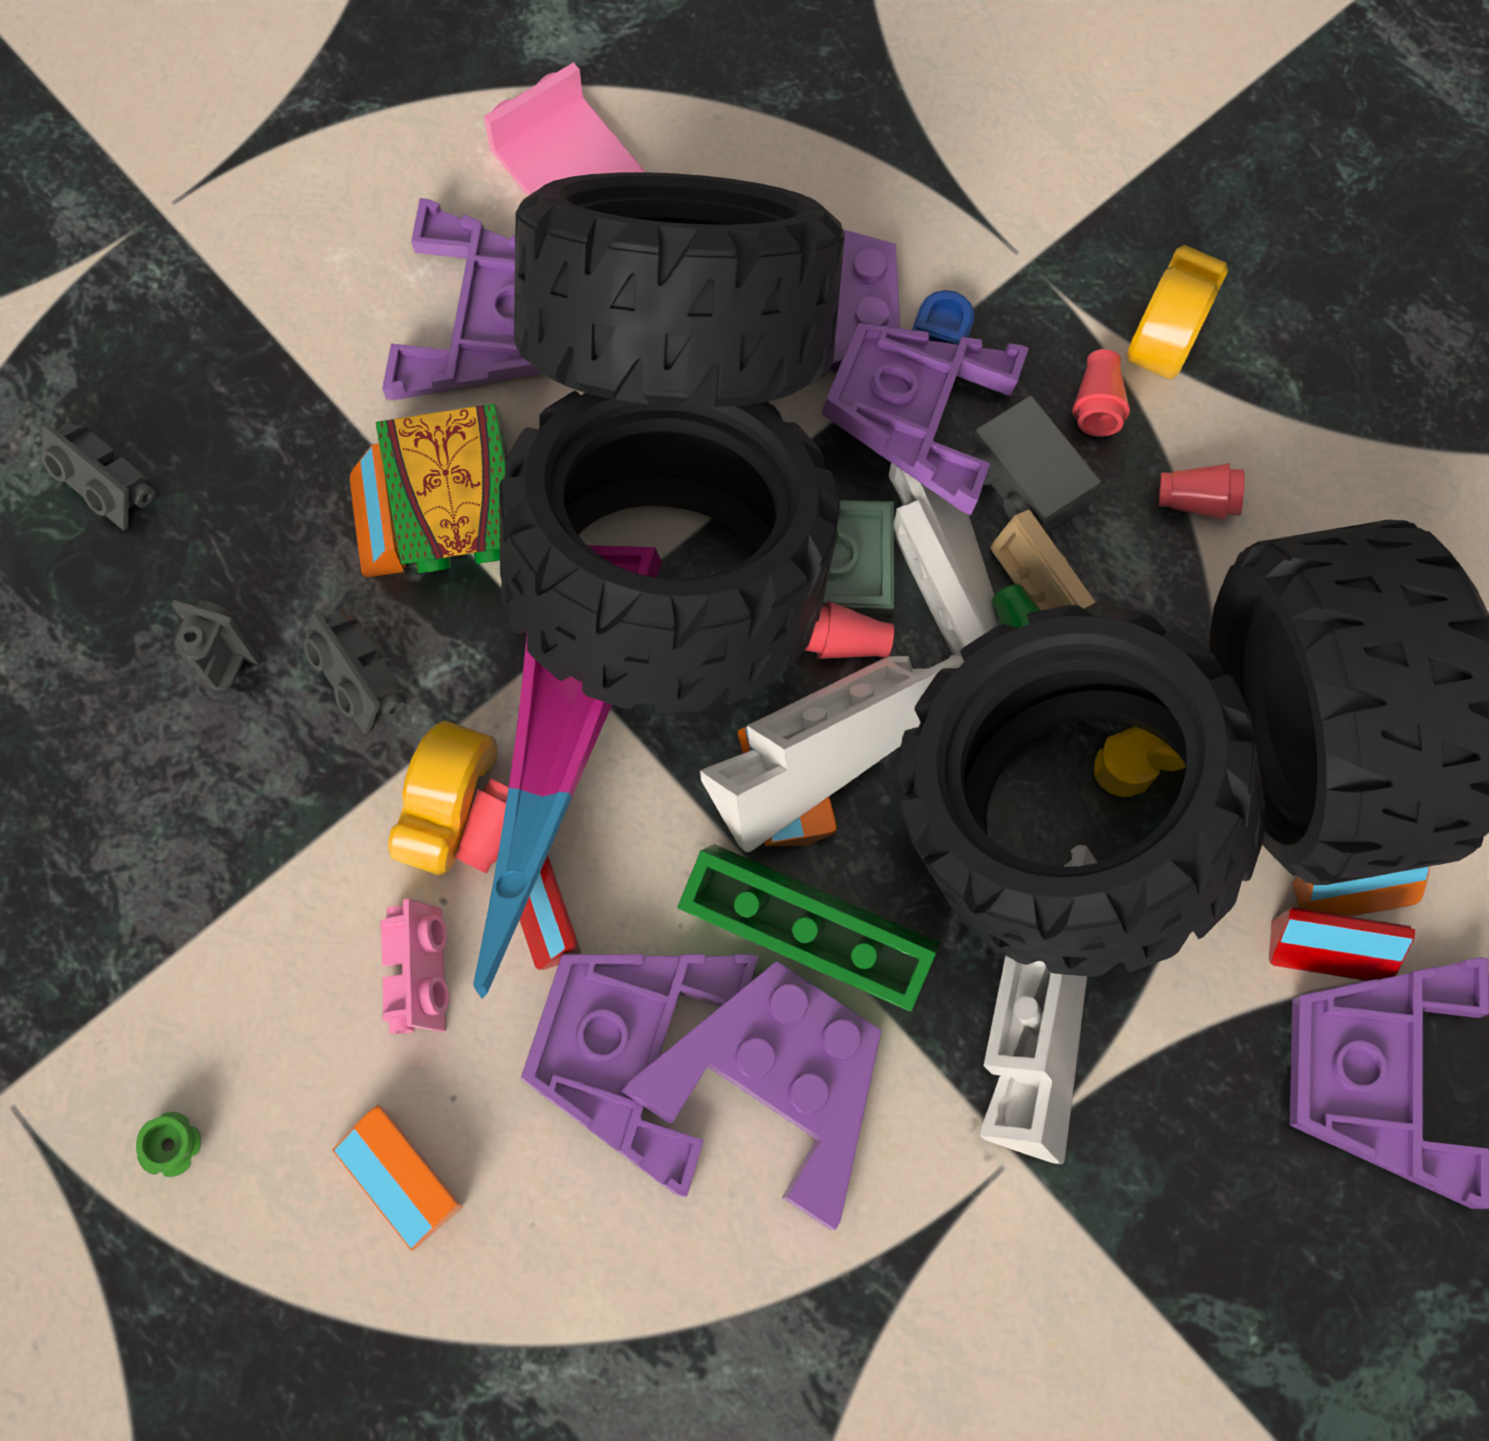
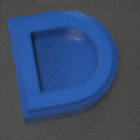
M942 290L934 292L926 297L921 304L912 330L928 332V341L959 345L961 337L969 338L974 321L972 304L965 296L955 291Z

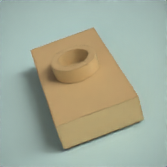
M1030 510L1014 515L990 546L992 552L1013 582L1024 587L1027 595L1040 610L1067 605H1079L1089 611L1096 603L1069 566L1066 558L1059 552Z

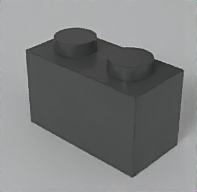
M1031 395L975 430L968 455L990 463L984 484H991L1004 500V509L1010 520L1014 515L1030 510L1048 534L1090 507L1101 481Z

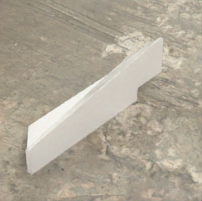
M891 463L889 478L903 506L896 510L893 524L894 538L952 655L962 657L960 651L963 647L1000 625L997 612L992 604L994 593L969 515Z
M950 655V658L931 668L912 669L909 656H889L747 725L749 746L754 750L700 771L703 785L739 847L745 852H751L900 747L905 730L916 728L920 725V720L914 708L935 675L942 668H959L964 663L963 658L959 655Z
M1077 845L1070 851L1072 860L1063 867L1083 866L1097 863L1087 846ZM1005 956L984 1061L985 1068L991 1074L1000 1075L981 1127L980 1136L984 1140L1051 1163H1064L1087 976L1054 974L1048 971L1044 962L1037 961L1024 965Z

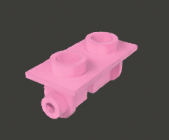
M403 899V906L386 908L387 918L380 921L382 965L388 967L402 965V974L382 977V1021L389 1022L390 1034L415 1032V1027L444 1032L446 1031L445 1011L449 1004V992L444 981L443 949L447 942V930L442 919V909L412 899Z

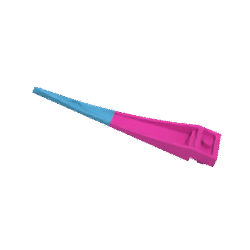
M588 545L594 552L616 566L655 578L658 576L662 561L656 547ZM527 637L506 808L493 886L473 983L476 992L482 999L489 992L612 704L588 697L582 693V682L570 676L560 681L529 654L527 651Z

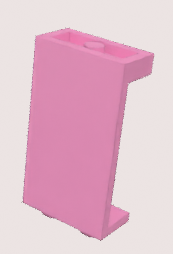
M574 62L557 73L547 74L537 85L513 99L502 101L490 113L484 116L490 150L527 196L545 184L567 177L600 173L645 172L583 98L580 69Z

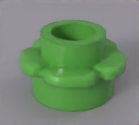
M167 1112L158 1118L149 1120L140 1129L136 1140L138 1162L145 1171L153 1175L161 1172L166 1177L181 1175L189 1169L192 1156L199 1153L201 1137L198 1129L188 1124L189 1119L185 1115L177 1112ZM167 1139L174 1141V1147L170 1151H165L163 1148V1143Z

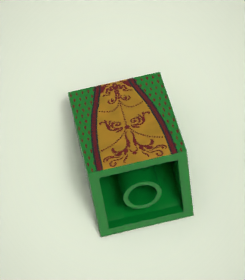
M495 403L375 422L401 564L416 562L417 572L425 573L453 568L451 556L474 553L476 564L500 561L499 485L500 481L505 478L507 452L501 414Z

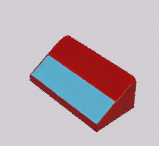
M548 855L520 917V923L534 965L538 970L557 966L562 955H579L581 953Z
M1291 907L1271 922L1269 961L1270 964L1277 967L1363 981L1395 977L1415 939V929L1407 925Z

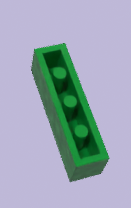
M716 844L700 850L677 906L679 910L910 1012L914 1007L941 943Z

